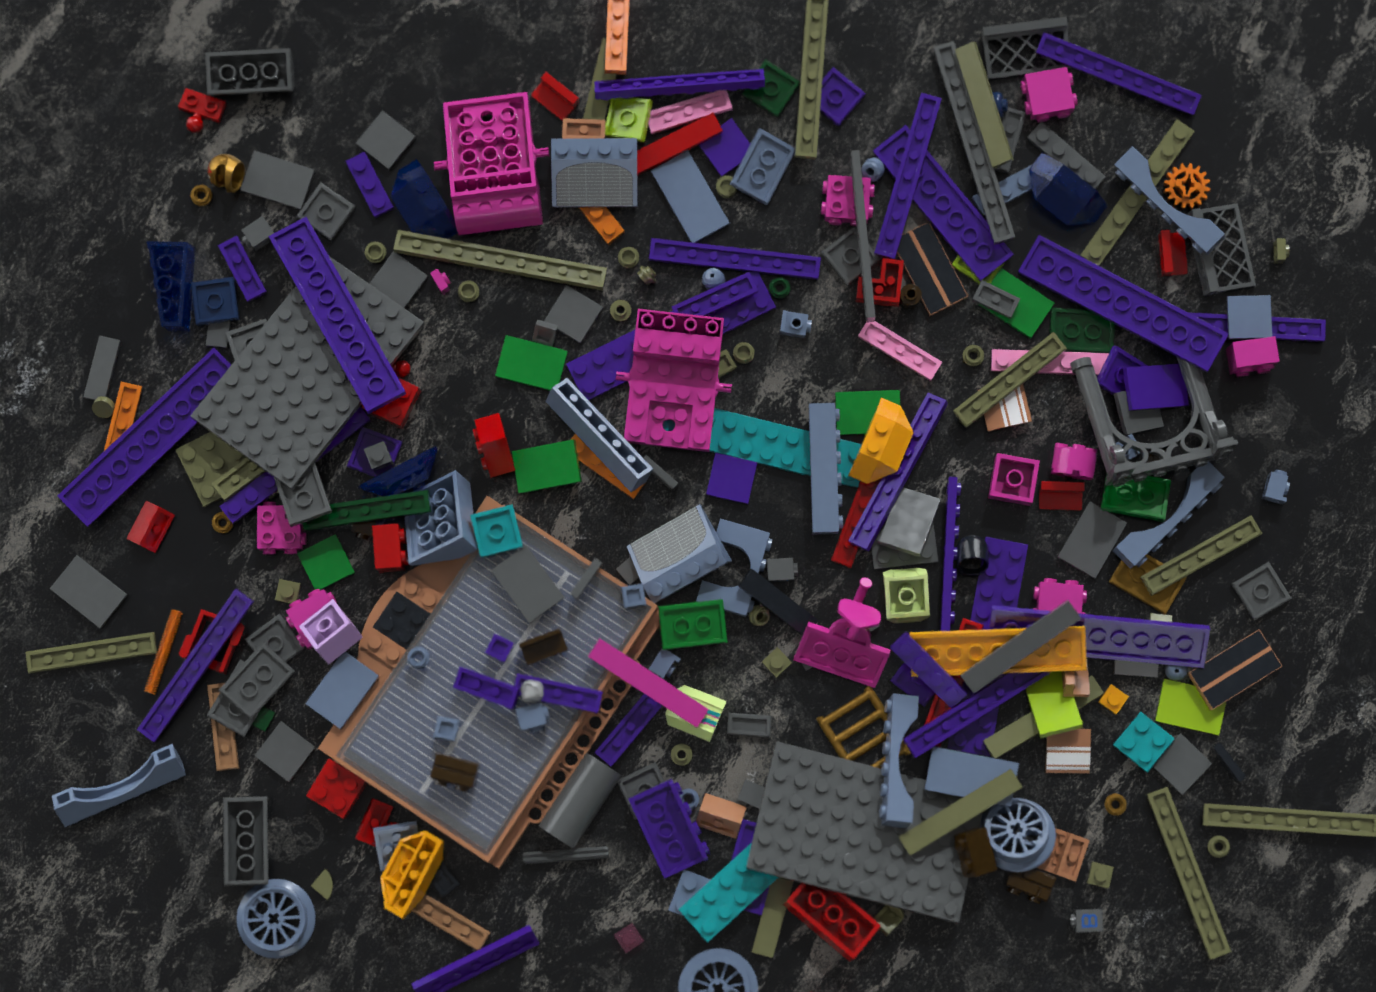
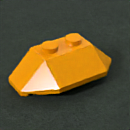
M884 398L880 399L848 476L869 484L898 471L914 433L900 405Z
M427 831L400 839L381 876L382 892L385 900L384 907L404 919L423 899L442 862L444 841Z

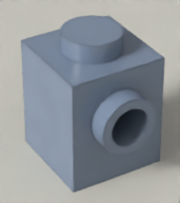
M541 702L515 709L521 731L530 729L531 733L544 730L543 726L548 725L546 720L550 719L547 706L543 707Z

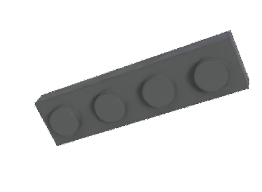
M1040 122L1027 137L1033 145L1090 194L1105 179V175L1043 122Z

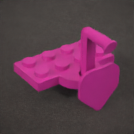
M861 578L853 600H840L838 613L843 618L835 621L829 629L808 622L794 655V661L873 688L876 687L890 655V649L870 643L871 633L869 628L879 625L881 614L875 608L863 604L866 593L872 586V581L869 578Z

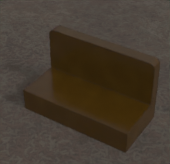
M560 628L519 643L527 666L568 651Z

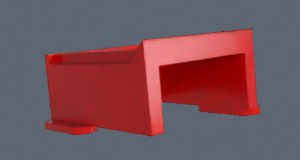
M201 609L192 634L187 635L179 652L182 658L187 659L198 643L206 621L212 622L217 614ZM239 623L233 632L223 662L213 660L208 669L227 674L233 653L239 644L245 628L242 623Z

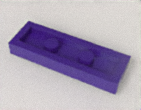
M365 152L347 160L346 163L374 217L377 218L393 210L394 208Z
M238 236L218 245L247 302L266 294L267 291Z
M459 667L453 688L510 709H515L520 693V687L465 667Z

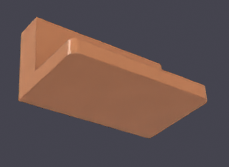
M1087 659V670L1062 671L1064 697L1090 696Z
M706 793L697 816V825L736 839L746 806Z

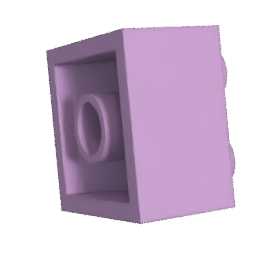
M334 599L299 626L315 650L328 664L363 637Z

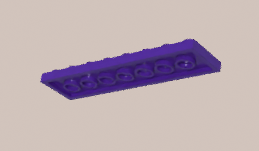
M907 125L873 150V154L883 162L885 168L895 180L910 133ZM926 151L912 201L981 282L1013 257L1014 254L1004 242L994 245L987 221L932 155Z

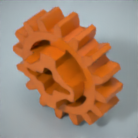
M1183 163L1180 164L1179 170L1173 167L1172 173L1166 175L1169 180H1165L1163 183L1164 186L1168 187L1163 191L1164 194L1170 195L1167 201L1174 200L1173 206L1176 207L1180 204L1181 210H1184L1186 205L1192 210L1194 203L1199 207L1202 204L1201 200L1205 201L1207 199V195L1204 193H1209L1210 188L1206 187L1210 180H1204V176L1207 173H1200V166L1192 169V163L1187 168H1185ZM1184 174L1182 179L1174 180L1178 175ZM1186 181L1188 183V187L1190 188L1187 193L1185 190V186H1183ZM1199 194L1194 199L1189 200L1190 195Z

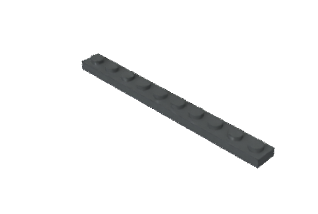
M954 41L934 46L933 50L994 245L1014 240L1015 234L955 52L956 46Z

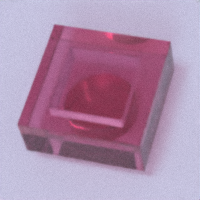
M633 923L614 934L625 953L644 941Z

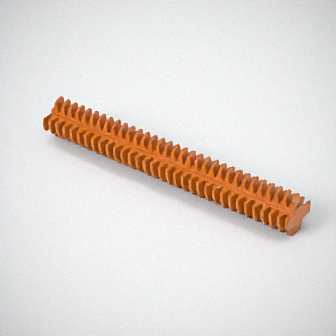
M173 609L171 610V615H169V620H167L168 623H166L167 628H165V633H163L164 636L161 638L163 641H160L161 646H159L158 654L155 656L157 659H154L155 664H153V669H151L153 672H150L151 674L149 675L151 677H148L149 682H147L148 685L145 687L147 690H144L154 695L157 692L155 689H158L157 684H159L161 674H163L161 671H164L163 666H165V661H167V656H169L167 653H170L169 648H172L170 646H172L171 643H173V638H175L173 635H176L174 634L177 633L175 630H178L176 629L180 622L178 620H181L179 617L183 615L180 611Z

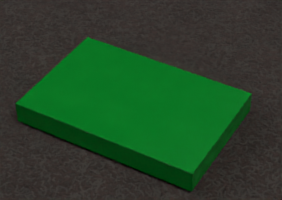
M1001 268L991 282V285L1020 298L1011 319L985 306L978 305L1031 339L1054 305V302Z
M506 335L495 377L551 391L552 387L561 381L568 351Z
M900 390L835 392L836 409H839L840 421L836 422V428L840 430V435H865L880 399L884 398L900 405Z
M574 439L512 451L519 494L582 482Z
M1147 476L1143 481L1134 482V480H1130L1119 487H1113V485L1106 486L1104 483L1100 510L1164 522L1171 480Z
M723 599L658 606L663 650L727 643Z

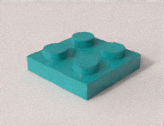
M513 504L470 515L481 558L523 547Z
M1140 712L1113 746L1148 773L1175 741V738Z

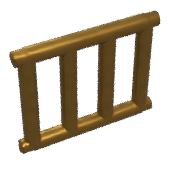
M870 686L864 689V693L826 717L821 716L816 719L840 758L854 761L886 740V734L882 732L848 754L841 742L879 718H882L883 722L887 721L888 713H885V707ZM867 700L871 701L876 711L838 735H835L829 724ZM903 740L900 745L899 757L904 754H911ZM885 756L870 766L882 768V764L885 763Z

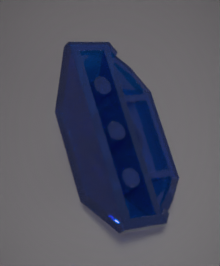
M1041 153L1029 168L1034 199L1066 225L1094 223L1108 206L1097 190L1066 165L1044 153Z
M416 159L401 168L396 177L391 199L412 233L445 239L457 234L455 219L419 161Z
M436 446L357 487L361 491L380 497L403 494L410 488H413L415 491L425 486L424 481L429 479L438 449Z

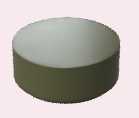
M722 176L718 179L716 191L721 197L730 198L735 195L737 189L729 185L733 177Z
M104 396L96 398L92 405L93 412L101 418L110 417L115 408L114 402Z

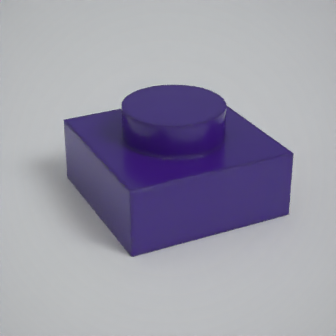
M494 633L485 654L505 663L515 643Z

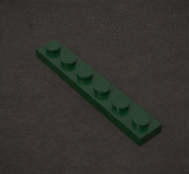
M428 490L329 504L332 513L302 524L303 530L307 531L431 513L430 494Z

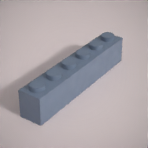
M566 378L552 387L545 402L630 492L645 484L653 468L575 385Z
M812 403L808 407L812 535L838 534L839 529L843 528V515L839 516L838 507H842V494H838V486H842L841 473H837V464H841V451L836 449V443H840V430H836V422L840 421L839 409H835V403Z

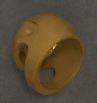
M219 154L209 162L207 173L213 185L217 187L225 186L227 192L235 193L243 182L245 167L243 162L235 156Z

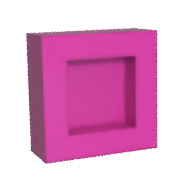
M436 269L430 273L442 294L450 291L448 284L451 282L445 272L440 274L439 270Z

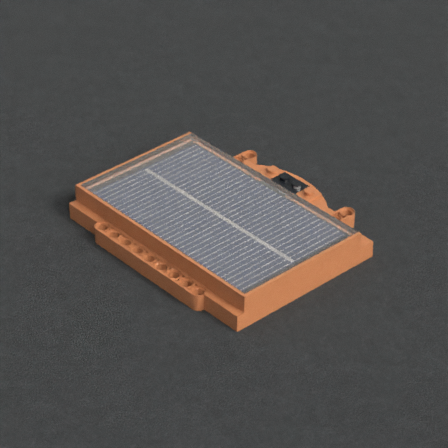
M486 496L476 513L503 506L489 496ZM516 512L515 515L523 547L525 545L528 546L565 598L529 624L491 571L521 548L483 558L480 557L478 549L460 559L422 564L410 570L394 582L381 596L372 609L361 634L363 637L360 639L357 660L380 677L343 728L340 729L333 725L318 749L332 757L333 760L499 869L529 824L541 823L585 754L589 753L632 687V685L587 657L600 638L640 664L638 659L660 627L658 606L645 598L646 606L625 609L621 587L627 585L601 568L579 600L573 598L571 591L592 562ZM560 628L568 651L527 666L519 643ZM494 633L515 643L505 663L485 654ZM422 647L427 650L430 659L424 668L416 669L408 663L407 657L411 649ZM417 654L415 656V661H422L423 656L421 654ZM459 667H465L511 685L515 684L518 673L603 691L599 713L543 701L537 702H541L543 707L547 706L550 719L546 720L548 725L543 726L544 730L531 733L530 729L521 731L515 709L536 703H527L522 700V697H518L515 709H510L453 688ZM617 681H623L626 684L623 692H616L614 690V684ZM605 699H611L614 702L613 708L609 711L602 708V702ZM438 716L460 720L456 742L434 738ZM593 717H599L602 720V725L597 729H593L590 726V720ZM582 735H587L590 738V743L586 747H581L578 744V738ZM436 752L479 763L480 768L474 790L468 789V792L456 790V785L447 783L446 787L433 784L435 779H431L430 774ZM574 753L577 755L578 761L575 765H568L566 763L568 754ZM558 771H562L566 775L565 781L561 784L554 781V775ZM547 789L552 790L554 793L553 799L549 802H545L542 799V793ZM533 808L541 810L542 815L540 819L533 820L530 817V811Z

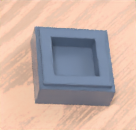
M643 583L621 587L625 609L646 606Z
M438 716L434 738L456 742L460 720Z

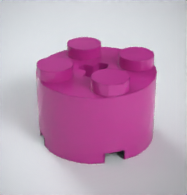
M1055 443L1051 474L1061 477L1068 476L1073 479L1092 480L1095 473L1097 449L1086 448V446L1073 444L1072 447H1068L1067 444Z

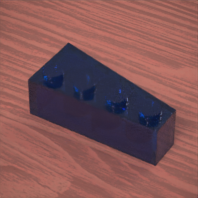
M147 241L161 326L168 331H189L195 247L188 242Z

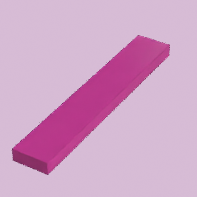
M600 638L587 656L696 728L709 710Z

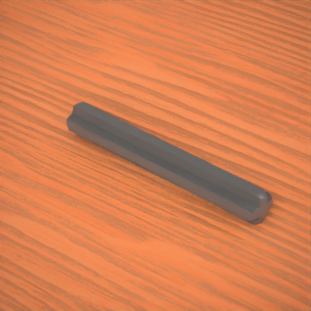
M607 846L524 852L523 863L534 864L608 858L609 849Z

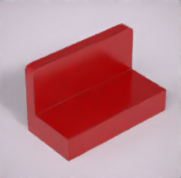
M547 72L543 74L541 83L532 93V97L562 121L580 103L579 97Z
M1161 230L1158 238L1162 276L1186 275L1188 270L1185 239L1178 233H1170V230Z
M1041 481L1039 483V509L1080 511L1082 509V493L1084 492L1085 483Z
M146 501L127 539L156 553L175 515Z

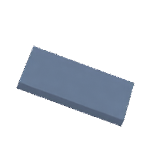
M688 150L651 170L653 177L691 243H697L730 224Z
M932 747L925 790L965 797L1009 769H1012L1017 777L1019 763ZM1013 793L996 804L1011 807Z

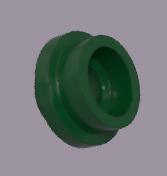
M782 277L774 278L769 284L770 294L778 299L786 297L790 292L789 282ZM782 285L783 291L778 292L776 286Z

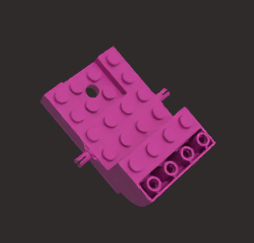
M523 92L443 103L448 156L446 161L434 162L435 171L448 169L451 199L458 235L542 225L540 188L535 164L538 157L549 156L548 147L536 149L533 144L528 93ZM487 114L493 116L488 122L482 120V117Z
M638 309L632 368L629 373L616 372V380L628 381L630 387L624 438L628 443L704 452L710 451L715 398L718 391L731 393L732 384L719 383L718 378L724 318ZM666 420L674 421V430L666 431L663 428V423Z

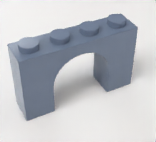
M720 518L716 533L722 544L740 549L748 557L750 569H753L758 574L759 571L764 572L767 560L763 559L765 551H770L773 539L769 538L770 533ZM703 580L696 602L723 599L724 611L746 617L747 612L752 611L755 601L751 600L752 597L739 588L738 585L735 587H724Z

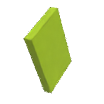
M1062 671L1051 672L1025 689L1040 738L1083 728L1074 697H1064Z
M1163 679L1155 722L1219 736L1226 702L1210 711L1195 685Z

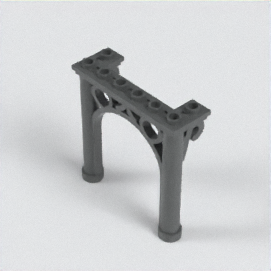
M1083 357L1070 363L1072 373L1076 375L1107 472L1106 486L1113 485V487H1119L1126 484V481L1134 480V482H1140L1145 480L1147 476L1154 475V477H1160L1167 474L1168 471L1181 472L1189 466L1195 465L1197 468L1205 466L1210 461L1215 460L1216 463L1228 459L1229 455L1238 445V441L1234 440L1233 437L1228 438L1224 421L1217 419L1201 369L1177 357L1192 404L1190 422L1183 432L1170 440L1160 443H1141L1125 437L1112 424L1091 358ZM1198 417L1203 432L1193 428ZM1187 435L1196 436L1201 440V446L1192 449L1188 448L1184 440ZM1115 440L1125 445V447L1122 449L1120 444L1116 445ZM1177 443H1179V448L1184 454L1171 457L1172 450L1176 449ZM1131 448L1137 450L1142 454V460L1131 463L1126 459L1125 453ZM1148 451H1150V455H1156L1161 460L1146 463Z

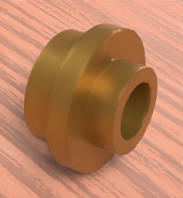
M197 185L191 191V199L194 204L205 206L212 200V192L205 185ZM205 193V198L199 199L198 195Z
M224 512L217 513L212 519V526L218 533H227L233 528L234 524L231 523ZM222 519L227 521L224 527H221L219 524Z
M1111 794L1106 798L1105 809L1109 814L1120 815L1126 810L1127 803L1122 795ZM1114 800L1119 802L1117 809H1114L1111 805Z

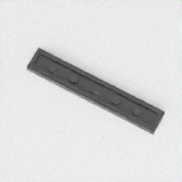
M1066 600L961 674V677L972 692L975 693L1081 619V616L1069 600Z

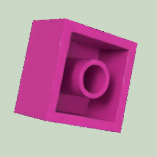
M1275 336L1233 342L1226 349L1230 374H1236L1237 377L1247 376L1252 371H1257L1258 374L1268 373L1270 369H1273L1280 362Z
M997 453L994 459L988 499L1030 506L1033 503L1040 461Z

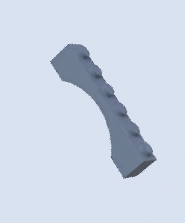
M1133 146L1114 164L1117 169L1115 173L1123 181L1127 179L1132 184L1130 186L1137 195L1143 194L1147 198L1145 202L1153 210L1158 208L1163 213L1161 217L1169 225L1171 223L1178 227L1177 233L1184 239L1188 237L1193 242L1192 247L1199 254L1204 252L1208 255L1225 238V233L1210 219L1186 215L1169 205L1158 193L1152 182L1148 160Z
M1210 462L1205 466L1197 467L1187 477L1183 499L1170 519L1155 528L1131 532L1112 551L1130 569L1135 565L1139 568L1148 559L1145 555L1150 550L1154 553L1163 544L1160 540L1165 535L1169 538L1178 530L1175 526L1180 521L1185 523L1193 515L1190 511L1195 506L1199 509L1207 501L1205 496L1210 491L1214 494L1222 486L1220 482L1225 477Z
M893 693L885 702V713H888L883 728V732L886 734V742L884 741L882 754L885 755V763L882 764L881 768L884 784H881L880 788L883 805H880L879 818H882V825L908 828L913 822V800L907 793L901 779L899 751L904 734L918 718L919 696Z
M168 745L152 752L140 769L119 782L97 788L71 787L52 795L54 810L65 827L77 823L89 816L98 814L103 810L186 775L183 761L174 745Z

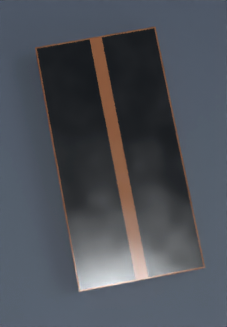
M930 222L901 236L897 255L900 260H904L903 266L912 283L920 288L922 293L921 301L929 316L968 298Z
M1257 630L1205 662L1204 668H1195L1187 674L1211 711L1276 671L1282 665L1261 631Z

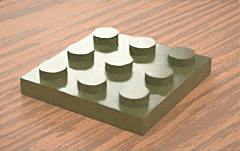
M211 432L175 449L203 507L222 499L212 486V483L246 458Z

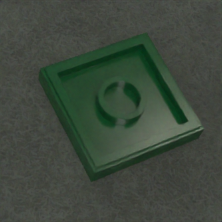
M765 59L759 68L764 70L765 87L758 89L746 88L742 96L778 118L799 87L800 81Z

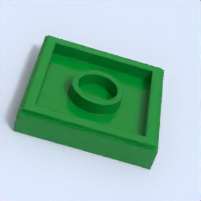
M336 534L297 553L315 590L319 588L321 591L355 573Z

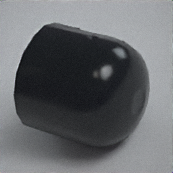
M970 535L963 537L959 541L957 546V566L960 574L978 576L988 569V545L982 537ZM969 558L984 560L982 567L978 569H967L962 567L960 563Z

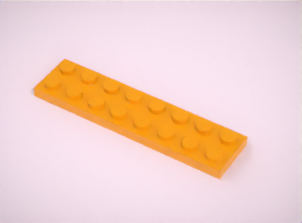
M1085 626L1068 627L1004 673L1087 670ZM1026 628L910 632V636L949 675H961ZM911 669V677H919V676Z

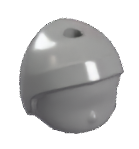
M528 680L520 687L524 702L537 703L543 698L544 689L539 681Z

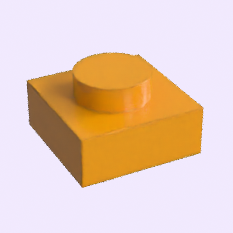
M1110 684L1098 703L1116 715L1129 696Z

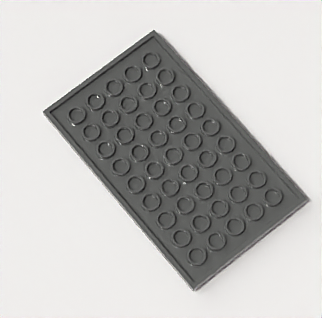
M330 257L392 367L425 326V323ZM295 286L190 416L194 421L293 491L362 403Z
M776 741L745 869L957 924L960 919L968 878L964 877V873L960 868L961 862L955 849L953 835L973 828H980L983 812L912 855H909L899 836L963 797L925 790L926 780L900 774L904 787L913 800V822L908 828L882 825V818H879L880 805H883L880 788L881 784H884L881 768Z

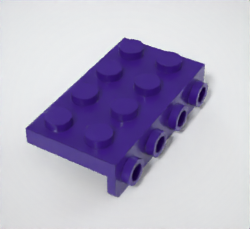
M672 778L628 798L664 878L701 861H707V854L710 853L706 842H700L698 834H701L697 822L692 823L689 815L692 814L688 803H683L680 798L683 792L679 783H674Z

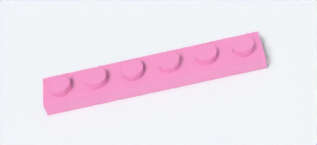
M992 349L991 372H1003L1029 350ZM1063 352L1037 373L1075 375V373H1072L1070 363L1079 358L1090 357L1095 374L1098 376L1109 353Z

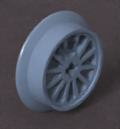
M1013 798L1011 807L994 804L982 815L980 828H987L998 868L1010 872L1029 871L1040 866L1052 853L1056 841L1055 826L1049 814L1037 803L1023 798ZM1011 811H1017L1016 819L1013 818ZM1007 813V816H1008V818H1009L1010 821H1008L1007 819H1005V818L1002 817L1001 815ZM1020 813H1027L1026 816L1022 820H1020ZM1030 817L1036 819L1032 822L1026 823L1030 819ZM998 820L1004 825L993 824V822ZM1039 825L1042 831L1035 828V826ZM991 830L1002 831V833L992 836ZM1019 830L1020 832H1018L1016 835L1013 834V832ZM1034 835L1037 837V841L1028 842L1026 837ZM1006 838L1001 846L995 843L997 840ZM1009 843L1013 844L1011 853L1004 850ZM1020 844L1024 853H1015L1016 845Z
M270 879L266 885L253 886L242 898L237 911V928L243 942L253 952L267 958H284L298 952L309 941L315 927V910L310 897L300 886L284 879ZM267 893H271V901L265 899L263 896ZM275 893H282L284 896L278 908H276ZM287 897H290L294 904L282 911L281 909ZM262 901L268 904V910L265 914H260L257 910L258 904ZM294 907H298L300 913L299 915H285V913H287ZM251 910L259 918L250 919ZM271 914H279L278 920L280 922L271 923ZM286 919H300L299 927L296 928L286 923ZM264 921L263 925L252 931L250 922ZM283 925L296 931L291 939L284 931ZM267 926L262 940H259L256 937V933ZM271 929H273V945L265 942ZM277 929L280 930L286 940L283 944H278Z
M710 949L697 954L684 967L679 979L678 992H714L713 984L718 985L719 983L723 984L722 989L724 992H739L733 987L742 985L744 986V992H758V983L751 965L741 955L727 949ZM716 962L725 963L720 978L717 976ZM712 963L714 979L709 976L703 966ZM728 965L733 966L736 971L724 980ZM701 970L710 983L696 979L695 975ZM740 973L743 982L727 984L734 976ZM697 982L708 986V988L692 991V983Z

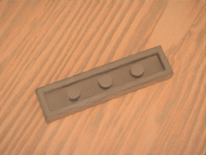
M225 683L207 685L210 709L220 694L219 689ZM211 719L217 771L239 769L236 733Z
M427 894L424 895L423 899L412 910L413 913L477 951L483 947L491 933Z

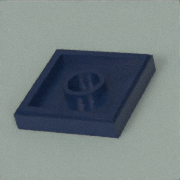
M234 277L191 283L197 326L239 320Z

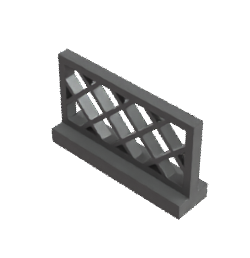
M1067 17L981 28L987 78L1025 75L1063 67L1071 69L1072 67L1067 65L1058 66L1052 59L1044 56L1042 57L1047 62L1042 68H1036L1030 62L1037 55V48L1028 42L1032 35L1038 34L1042 37L1044 32L1052 35L1054 32L1060 31L1063 33V40L1069 42ZM1013 37H1017L1024 42L1017 52L1007 45ZM1008 38L1006 42H1003V41L1001 40V39ZM989 40H997L1003 45L996 54L989 50ZM1025 44L1035 51L1029 61L1019 54ZM1004 47L1015 54L1008 64L998 57ZM1016 56L1026 63L1023 69L1019 71L1010 66ZM997 59L1005 67L1001 73L992 74L991 64ZM1028 65H1029L1031 68H1033V69H1027V70H1025ZM1008 68L1011 72H1005V70Z
M1238 203L1206 209L1197 208L1189 211L1186 215L1204 219L1203 214L1209 213L1216 218L1215 225L1218 221H1221L1228 226L1225 238L1213 249L1212 253L1210 252L1206 255L1202 252L1199 254L1193 248L1203 295L1209 296L1214 293L1256 286ZM1226 210H1233L1234 220L1232 223L1222 217ZM1231 229L1238 233L1239 239L1236 244L1226 237ZM1223 241L1233 247L1229 255L1219 250ZM1235 250L1243 254L1241 264L1231 258ZM1216 253L1226 259L1221 267L1213 262V257ZM1228 262L1238 268L1233 276L1223 270ZM1240 270L1247 274L1249 282L1242 283L1236 279ZM1220 274L1230 280L1227 286L1219 287L1217 278Z

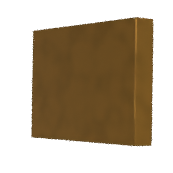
M1146 554L1145 556L1148 559L1139 568L1135 565L1130 569L1121 560L1109 583L1165 615L1187 577L1151 596L1140 577L1163 565V563Z

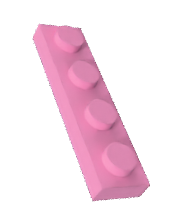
M719 90L652 110L648 123L651 135L695 122L711 113L718 115L731 111L732 105L727 90Z
M876 321L866 322L858 335L860 339L929 381L932 380L942 364V361Z

